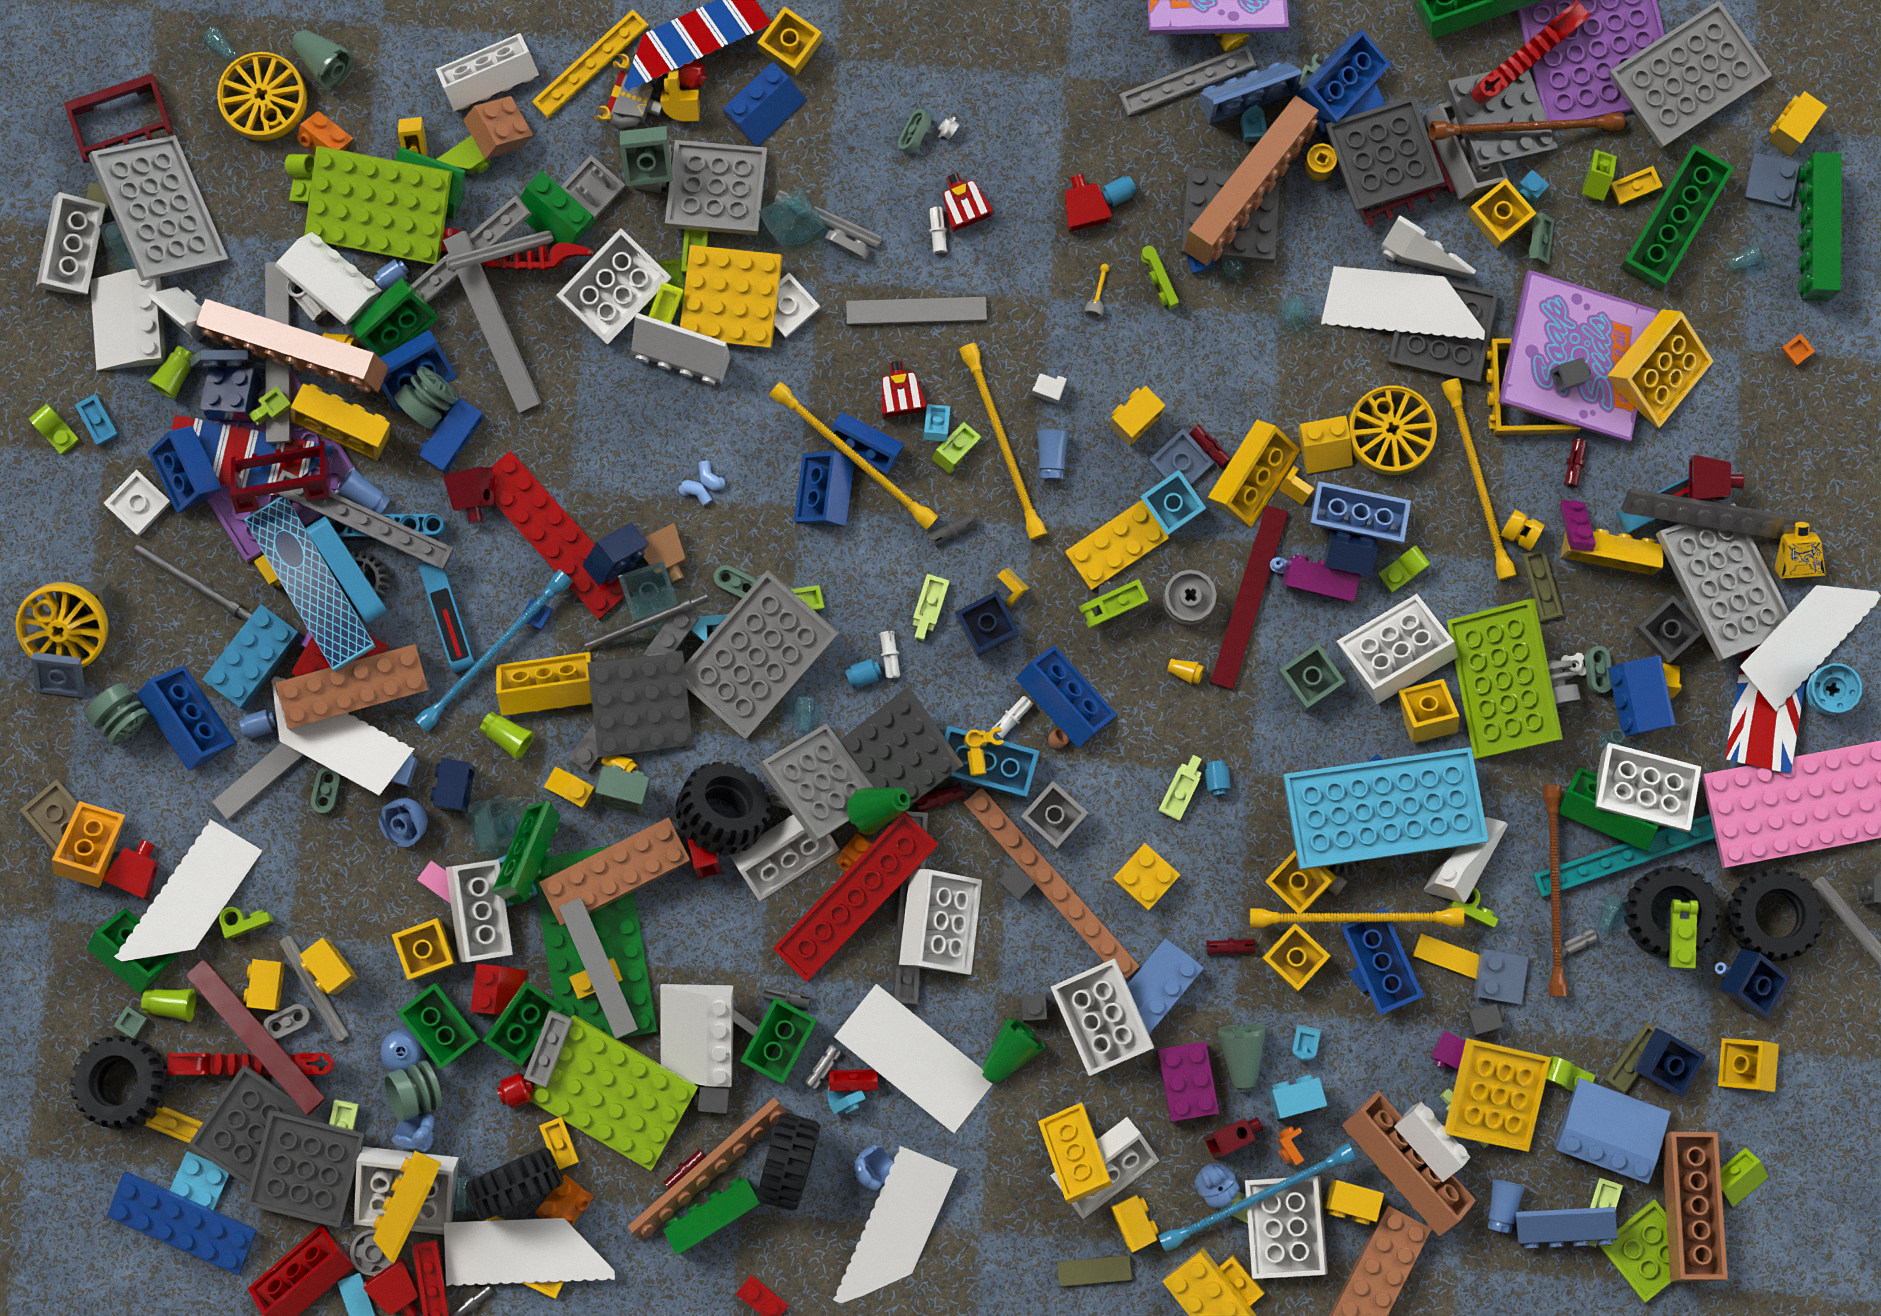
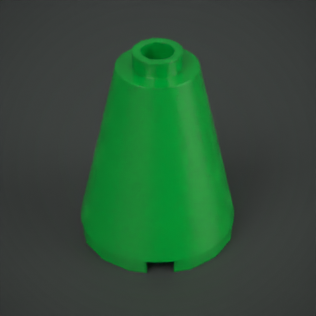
M900 787L860 788L853 792V796L849 798L847 813L850 822L859 828L858 831L866 835L877 834L909 808L910 796L905 789Z
M1009 1016L1005 1020L981 1067L984 1071L982 1076L992 1084L994 1081L997 1083L1002 1082L1042 1052L1046 1047L1044 1042L1041 1040L1038 1043L1034 1039L1036 1034L1018 1019L1013 1021L1012 1016Z

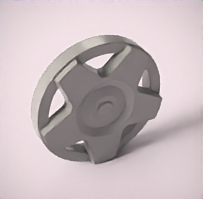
M375 1229L360 1233L354 1239L350 1249V1258L354 1267L359 1272L374 1276L381 1271L372 1272L376 1265L384 1269L393 1263L389 1261L373 1240L376 1232ZM364 1236V1244L357 1245L358 1241ZM355 1256L362 1259L361 1266L357 1263Z

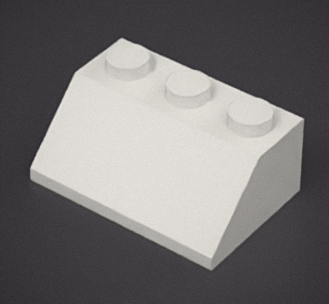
M1422 1102L1413 1105L1394 1126L1442 1182L1462 1168L1470 1158L1465 1147L1459 1144L1452 1135L1446 1134L1445 1126L1437 1120L1433 1111Z

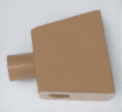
M672 523L645 537L649 545L644 551L645 555L643 558L657 577L666 573L671 584H674L684 578L679 566L687 563L676 526Z

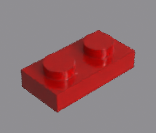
M875 1069L830 1070L829 1091L846 1092L849 1090H862L863 1092L878 1090V1072Z
M752 1275L736 1293L737 1296L762 1316H781L789 1306Z

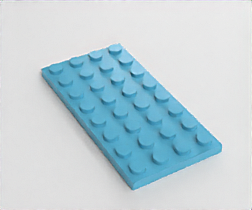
M1471 747L1282 775L1299 870L1481 844L1489 841Z

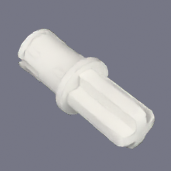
M930 208L931 229L929 233L932 234L933 253H947L945 234L947 228H945L943 208Z
M894 631L879 633L883 652L881 658L884 659L885 673L888 679L900 676L897 658L899 652L896 650Z
M1022 696L1009 711L1006 710V714L994 726L1002 728V731L997 733L1002 739L1012 727L1020 723L1018 720L1033 705L1026 696Z

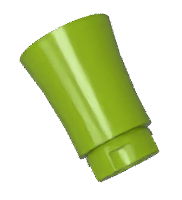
M177 346L174 353L169 355L159 370L147 381L148 384L168 398L176 400L182 384L193 368L190 362L193 354L183 347Z
M493 711L488 713L479 728L487 738L507 751L515 760H519L524 755L535 736L534 732L520 727Z
M147 989L144 991L141 999V1008L143 1013L191 1022L195 1015L197 994L195 989Z

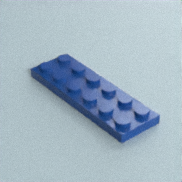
M127 1171L121 1177L107 1217L236 1275L240 1274L257 1233L255 1228Z

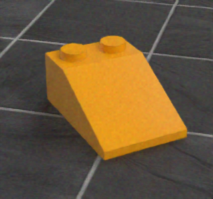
M79 801L52 859L53 874L99 888L109 867L125 815Z

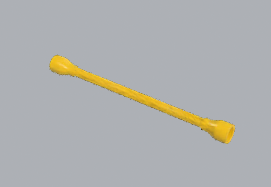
M976 343L965 345L959 351L963 361L970 368L975 380H977L976 383L979 391H981L980 394L983 402H985L984 405H986L985 408L987 413H989L988 416H990L991 424H993L992 427H994L995 435L998 438L997 440L999 441L1010 474H1012L1011 477L1014 485H1016L1015 488H1017L1016 491L1019 499H1021L1020 502H1022L1023 510H1025L1026 531L1029 539L1034 540L1047 535L1046 528L1035 510H1033L1031 503H1029L1030 500L1026 489H1024L1025 486L1022 478H1020L1021 475H1019L1020 472L1017 464H1015L1016 461H1014L1013 453H1011L1010 445L1007 442L996 408L993 406L994 403L991 395H989L990 392H988L989 389L986 381H984L978 346Z
M1455 378L1445 381L1441 384L1445 397L1451 403L1452 409L1455 410L1454 413H1456L1455 416L1460 427L1459 430H1461L1460 433L1465 444L1464 447H1466L1468 461H1470L1469 464L1472 467L1473 478H1475L1474 481L1477 484L1478 495L1481 498V504H1483V512L1485 513L1486 521H1488L1487 524H1489L1488 529L1490 530L1492 541H1494L1493 546L1496 550L1494 553L1496 557L1495 570L1498 580L1514 577L1517 573L1513 562L1507 556V552L1503 548L1504 546H1502L1503 543H1501L1499 529L1497 528V523H1495L1496 520H1494V512L1492 511L1489 495L1486 491L1487 488L1482 477L1483 474H1481L1482 471L1477 460L1478 457H1476L1477 454H1475L1476 451L1472 443L1473 440H1471L1472 437H1470L1468 423L1465 420L1462 402L1463 389L1460 379Z
M780 381L769 393V396L777 403L787 406L790 410H795L799 416H802L820 434L825 435L827 440L832 441L834 446L839 450L841 449V452L846 456L848 455V458L853 459L854 463L862 467L861 469H864L868 475H871L894 497L896 496V499L901 503L903 502V505L905 504L913 514L917 523L925 530L937 519L938 515L931 509L919 505L916 501L914 502L907 497L905 493L900 492L898 487L893 483L891 484V481L886 477L884 478V475L882 476L877 469L875 470L871 464H868L864 458H861L857 452H854L848 444H845L831 430L829 431V428L824 424L822 425V422L815 416L813 417L801 404L799 405V401L794 398L792 392L785 384Z
M1250 908V928H1263L1271 924H1278L1280 922L1292 923L1293 921L1294 923L1296 921L1297 923L1299 921L1300 923L1302 921L1303 923L1305 921L1306 923L1308 921L1309 923L1311 921L1313 923H1326L1327 921L1328 923L1330 921L1331 923L1333 921L1334 923L1336 921L1338 923L1339 921L1341 923L1342 921H1433L1450 927H1464V908H1449L1443 911H1435L1433 914L1432 912L1430 914H1280L1263 908Z

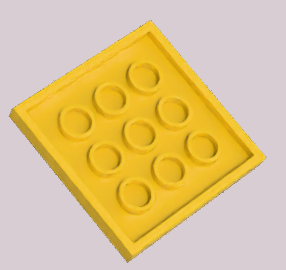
M690 245L680 327L724 341L727 344L772 348L783 255Z
M1466 1038L1445 1124L1446 1134L1529 1152L1551 1058Z

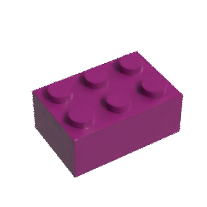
M1206 1041L1157 1050L1169 1121L1219 1113Z

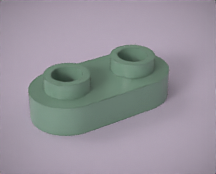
M917 109L911 114L898 139V147L907 154L919 149L921 141L931 125V115L924 109Z
M728 565L720 566L714 573L716 585L740 599L747 594L743 591V586L750 585L753 587L757 582L753 577ZM724 574L730 575L731 578L728 582L722 581Z
M1595 646L1588 649L1585 654L1587 685L1593 693H1605L1612 687L1608 668L1611 667L1610 653L1603 646ZM1594 655L1598 657L1597 663L1594 661ZM1596 679L1600 680V686L1597 685Z
M326 766L318 771L311 796V806L316 812L327 814L335 808L341 784V774ZM327 775H333L334 779L331 783L325 781ZM322 798L328 799V804L326 806L320 805V800Z

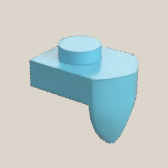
M1256 104L1249 107L1243 113L1240 120L1244 142H1259L1267 132L1264 111Z
M1297 1025L1292 1052L1298 1060L1306 1062L1316 1057L1321 1029Z
M828 1087V1103L834 1115L843 1111L848 1114L858 1109V1103L866 1099L862 1090L844 1097L842 1092L829 1091Z

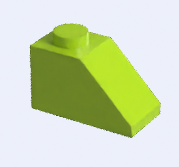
M472 135L436 159L465 170V174L470 175L486 171L489 168V163L492 162L490 158L485 159Z
M1594 150L1583 184L1582 194L1593 200H1605L1614 178L1617 156Z

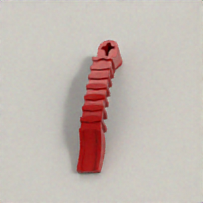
M1576 0L1536 34L1529 43L1527 42L1520 50H1517L1504 63L1474 86L1471 92L1473 100L1478 104H1487L1591 15Z
M444 228L443 240L460 233L461 229ZM442 240L441 253H448ZM558 243L551 248L550 261H548L547 246H539L540 262H536V254L532 250L527 251V262H523V254L518 252L514 253V261H510V255L502 257V261L493 259L480 264L482 268L489 266L492 269L499 267L505 270L514 268L519 271L523 269L548 271L549 268H560L571 257L593 256V250L581 245Z
M168 1053L167 1075L238 1074L244 1064L260 1075L272 1074L255 1055H249L248 1053L243 1055H236L235 1053H230L229 1055H222V1053H216V1055H211V1053ZM327 1053L288 1054L306 1075H328L335 1069V1059ZM322 1057H324V1061H328V1066H325L323 1071L322 1067L310 1065V1063L321 1062Z

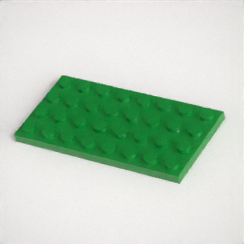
M610 846L545 857L540 865L542 867L541 873L534 881L538 893L537 899L554 1000L563 1006L559 1013L570 1018L576 1015L615 1038L596 993L580 1000L577 998L569 977L586 969L567 926H560L539 883ZM632 892L589 914L608 960L615 959L623 981L619 982L620 988L638 1027L637 1030L616 1039L658 1032L635 895Z

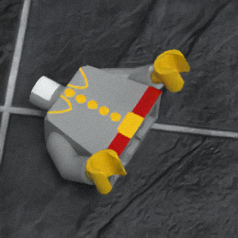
M617 54L622 58V64L620 65L617 61H613V66L624 68V71L620 70L607 107L600 106L596 108V110L602 112L603 116L597 115L594 116V119L598 122L606 120L607 123L623 129L636 126L639 122L644 123L648 113L661 116L663 108L661 102L653 100L655 92L651 81L642 83L639 87L632 88L630 91L626 90L624 84L632 63L629 62L627 55Z

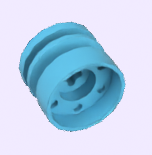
M1832 663L1815 670L1805 683V697L1808 704L1816 712L1823 715H1836L1852 709L1862 695V682L1859 675L1851 667L1840 663ZM1833 685L1832 689L1836 690V693L1830 696V692L1826 690V687Z

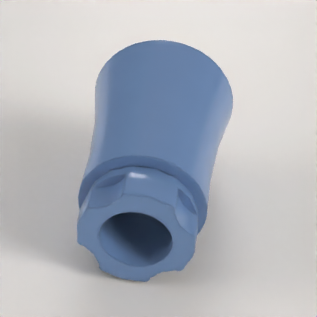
M1059 430L1037 431L1039 470H1041L1040 479L1063 480L1069 432Z
M354 467L347 472L335 490V494L378 514L383 512L390 500Z
M1492 1179V1197L1488 1217L1490 1219L1489 1229L1505 1233L1512 1232V1227L1516 1220V1212L1518 1211L1526 1186Z

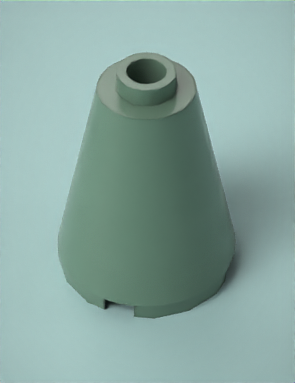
M306 29L298 31L293 36L292 47L323 89L331 90L330 86L334 84L340 86L353 71L354 65L351 63L352 58L355 60V56L350 50Z
M1239 1024L1220 1027L1218 1029V1038L1232 1085L1238 1088L1239 1092L1252 1091V1087L1257 1086L1266 1033L1265 1026L1247 1024L1248 1027H1238Z

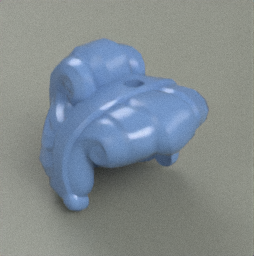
M429 1112L422 1113L421 1115L418 1114L417 1117L404 1122L399 1121L391 1141L403 1149L426 1152L431 1148L434 1141L432 1132L435 1122L434 1116Z
M873 1145L862 1151L855 1160V1177L867 1189L876 1191L885 1186V1179L890 1174V1167L894 1162L889 1158L884 1147Z
M1215 1162L1202 1167L1194 1181L1198 1195L1205 1199L1208 1206L1213 1208H1224L1230 1205L1232 1199L1236 1197L1240 1190L1235 1174L1226 1166Z

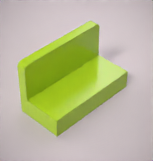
M1744 1148L1720 1169L1722 1193L1732 1207L1737 1205L1769 1177L1761 1161L1747 1148Z

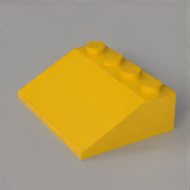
M1662 309L1607 376L1616 390L1655 427L1660 428L1714 361L1681 311Z

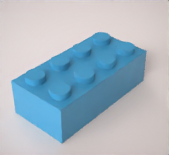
M260 604L202 680L245 711L303 635Z
M947 726L944 737L964 765L948 778L1027 799L1040 751L1003 741L1004 743L1000 746H993L987 743V746L980 747V750L984 751L987 774L970 776L967 755L970 749L964 743V738L969 731Z

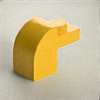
M673 69L669 72L668 78H664L665 91L661 92V106L664 112L675 120L699 121V90H680L679 70Z

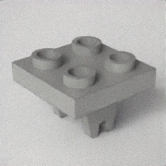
M590 155L566 180L561 188L589 211L596 220L626 186L596 158Z

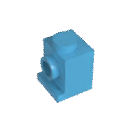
M1531 170L1519 183L1516 190L1532 207L1545 193L1549 184L1535 171Z

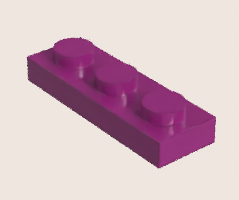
M1562 500L1559 508L1570 549L1594 551L1596 543L1585 502Z

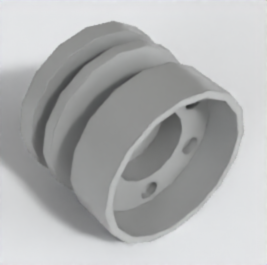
M1548 661L1556 708L1580 701L1578 685H1566L1565 682L1574 677L1575 673H1563V670L1573 667L1572 661Z

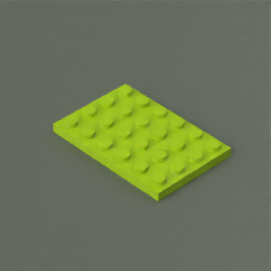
M316 146L304 236L313 232L325 243L436 264L440 261L452 171Z
M1527 599L1447 620L1449 634L1455 642L1458 655L1454 660L1474 759L1563 740L1535 599Z
M573 1015L571 1017L573 1022L548 1087H543L535 1083L533 1086L535 1091L531 1092V1102L558 1118L562 1117L565 1122L652 1171L699 1086L578 1016Z

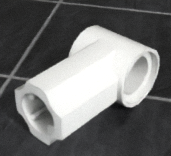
M291 279L288 281V293L297 301L313 322L327 314L328 310L304 290L300 294H295L294 289L297 284Z

